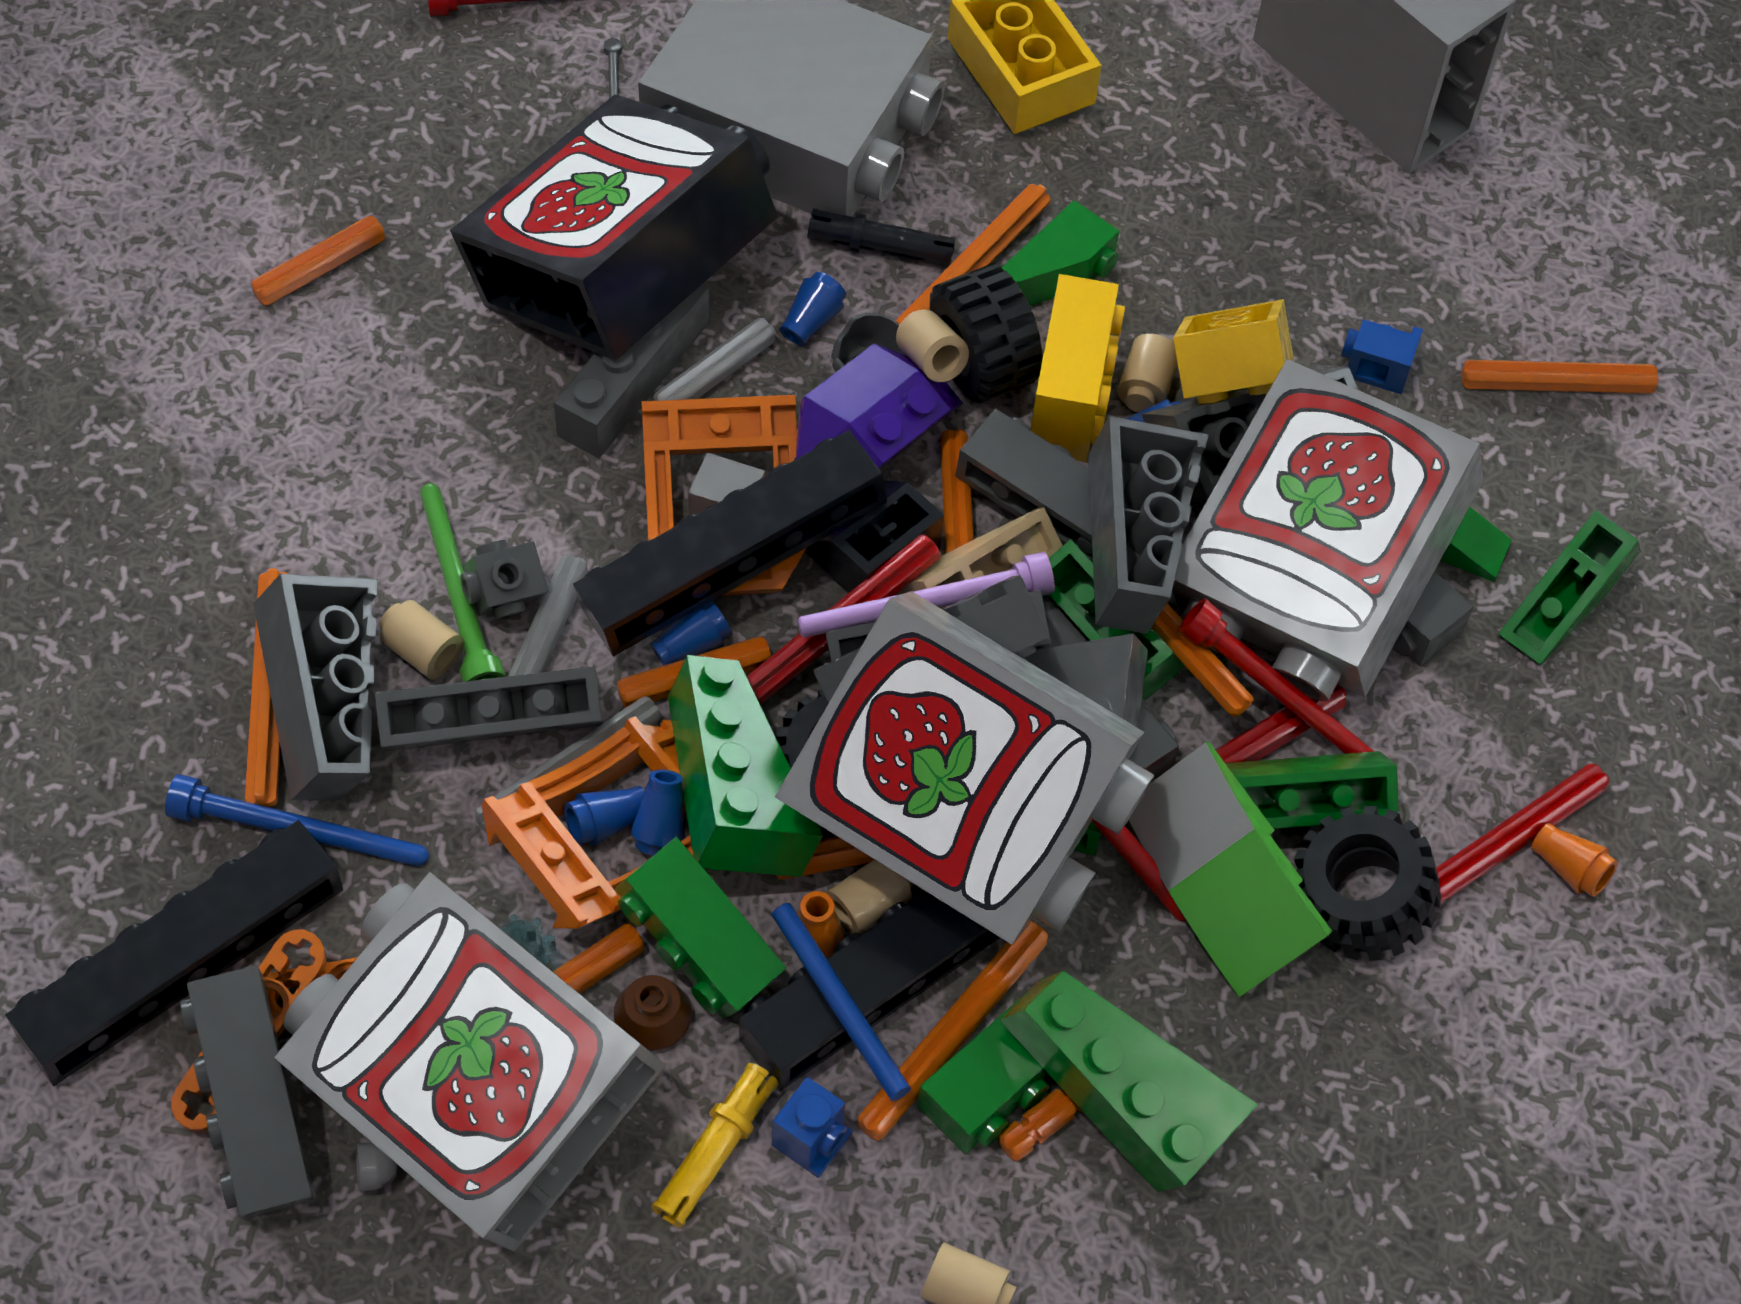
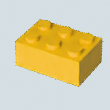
M951 0L947 39L1013 134L1096 103L1102 65L1055 0Z
M1059 274L1035 397L1031 431L1050 444L1064 447L1075 460L1087 463L1090 444H1094L1105 422L1125 306L1116 305L1119 284Z
M1284 299L1186 316L1173 337L1183 397L1185 399L1197 396L1198 404L1225 400L1228 398V391L1248 388L1249 395L1266 394L1269 392L1286 359L1291 361L1294 359Z

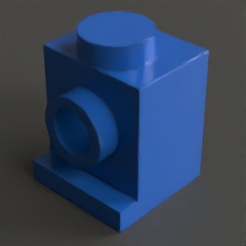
M1363 319L1359 331L1352 328L1349 329L1341 357L1350 359L1348 367L1354 380L1402 394L1423 329L1413 326L1412 332L1407 333L1386 324H1378Z
M807 1076L772 1120L771 1146L819 1178L853 1134V1131L843 1124L845 1102Z

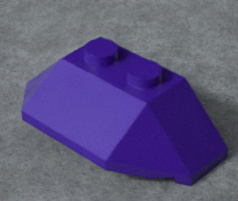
M872 344L803 397L797 431L796 458L794 460L812 451L820 442L829 438H835L850 430L879 470H881L960 407L963 402L946 382H935L929 379L906 355L877 344Z

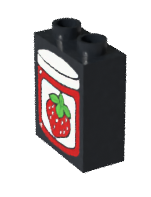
M614 94L454 226L450 232L486 308L617 360L776 220L778 215L764 176L770 169L768 155L762 144L749 131L735 125L724 129L689 118L683 111L673 105L666 104L657 108Z

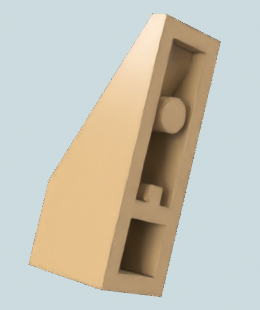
M1040 507L940 556L935 563L900 590L898 594L1012 570L1013 564L1022 562L1023 556L1045 552L1048 558H1050L1063 545L1045 508Z

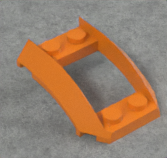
M796 395L641 401L648 540H652L674 528L670 455L771 451L772 470L781 464L794 461L797 446ZM806 548L722 596L768 594L783 591Z
M636 716L629 718L623 728L580 757L545 775L520 784L518 791L500 799H496L493 795L484 799L482 811L489 846L502 842L558 914L552 928L577 929L621 910L618 905V900L621 897L615 892L614 888L638 868L608 882L558 817L564 814L565 804L575 800L576 794L598 792L633 770L643 761L651 771L670 770L680 774L671 720H662L660 726L642 724ZM683 795L684 811L686 812L685 801H684V795ZM689 835L681 842L687 848V850L693 855L691 838Z

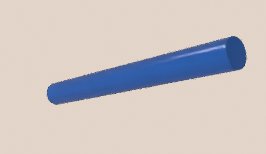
M791 903L780 905L771 914L776 924L890 1100L896 1101L904 1097L911 1090V1087Z

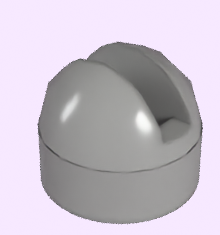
M372 1142L356 1144L358 1191L384 1188L394 1180L397 1174L398 1165Z

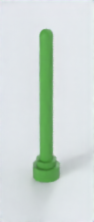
M433 483L425 484L420 491L421 500L460 635L464 638L463 646L466 656L463 658V664L460 667L462 682L506 677L501 659L495 656L491 650L486 649L474 604H468L464 597L460 580L464 570L440 488Z

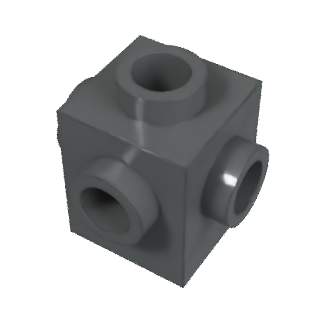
M506 540L481 545L475 548L477 555L473 556L464 565L466 573H462L460 576L462 591L467 603H475L478 616L494 612L496 620L525 613L527 611L526 603L537 601L549 592L534 541L508 547Z

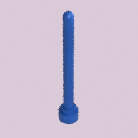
M182 774L175 775L166 796L165 815L190 822L193 817L202 819L204 815H209L274 831L279 828H287L297 820H300L319 843L416 867L424 865L429 859V852L423 845L213 794L210 787L202 785L201 779Z

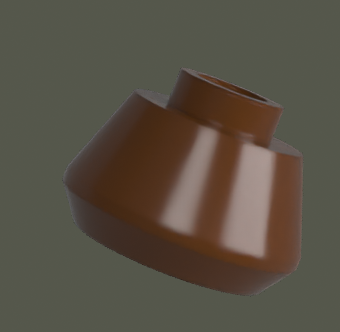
M658 975L643 976L632 982L620 993L614 1006V1022L649 1051L662 1050L674 1045L686 1034L691 1023L692 1010L686 993L674 982Z

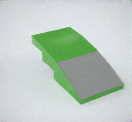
M1209 741L1205 742L1150 783L1128 820L1140 843L1156 862L1160 878L1171 897L1238 997H1241L1332 932L1331 928L1300 888L1299 884L1303 879L1270 836L1275 830Z

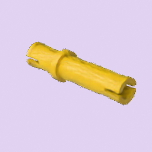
M748 1063L744 1068L745 1071L724 1102L715 1103L709 1112L711 1121L660 1196L652 1203L651 1209L656 1215H660L662 1211L665 1212L662 1219L673 1226L683 1228L686 1219L739 1140L749 1138L754 1130L752 1121L772 1091L778 1087L779 1082L774 1076H770L768 1080H765L769 1072L761 1066Z

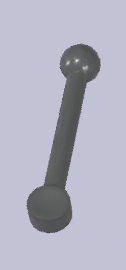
M615 38L606 40L603 45L604 53L608 55L609 99L614 94L618 95V55L622 53V43Z

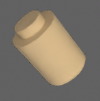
M923 309L912 312L905 317L898 327L896 342L899 349L929 379L935 382H946L955 378L965 368L969 358V349L966 342L933 311Z
M1142 334L1134 339L1117 389L1119 398L1129 409L1140 412L1167 399L1178 365L1175 346L1172 340L1158 334Z
M414 600L392 605L381 618V643L431 680L440 678L457 661L462 652L464 638Z
M874 859L826 891V893L832 898L835 912L848 934L851 935L859 932L863 935L878 924L881 915L891 906L899 902H904L906 905L912 901L911 888L914 887V883Z
M943 1242L928 1274L921 1299L933 1304H1011L1017 1287L1007 1283L1010 1270Z

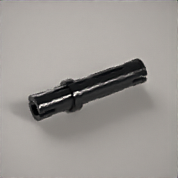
M813 208L807 239L849 246V251L859 253L860 249L933 263L945 266L946 268L951 264L956 237L937 235L866 220L867 215L857 213L856 217L819 210L818 208Z

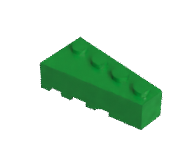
M687 655L669 693L668 702L679 770L683 778L682 788L693 857L703 869L802 877L823 834L817 823L775 798L791 768L738 660Z
M1060 971L1038 981L1000 1020L1157 1192L1185 1186L1259 1105L1065 971Z

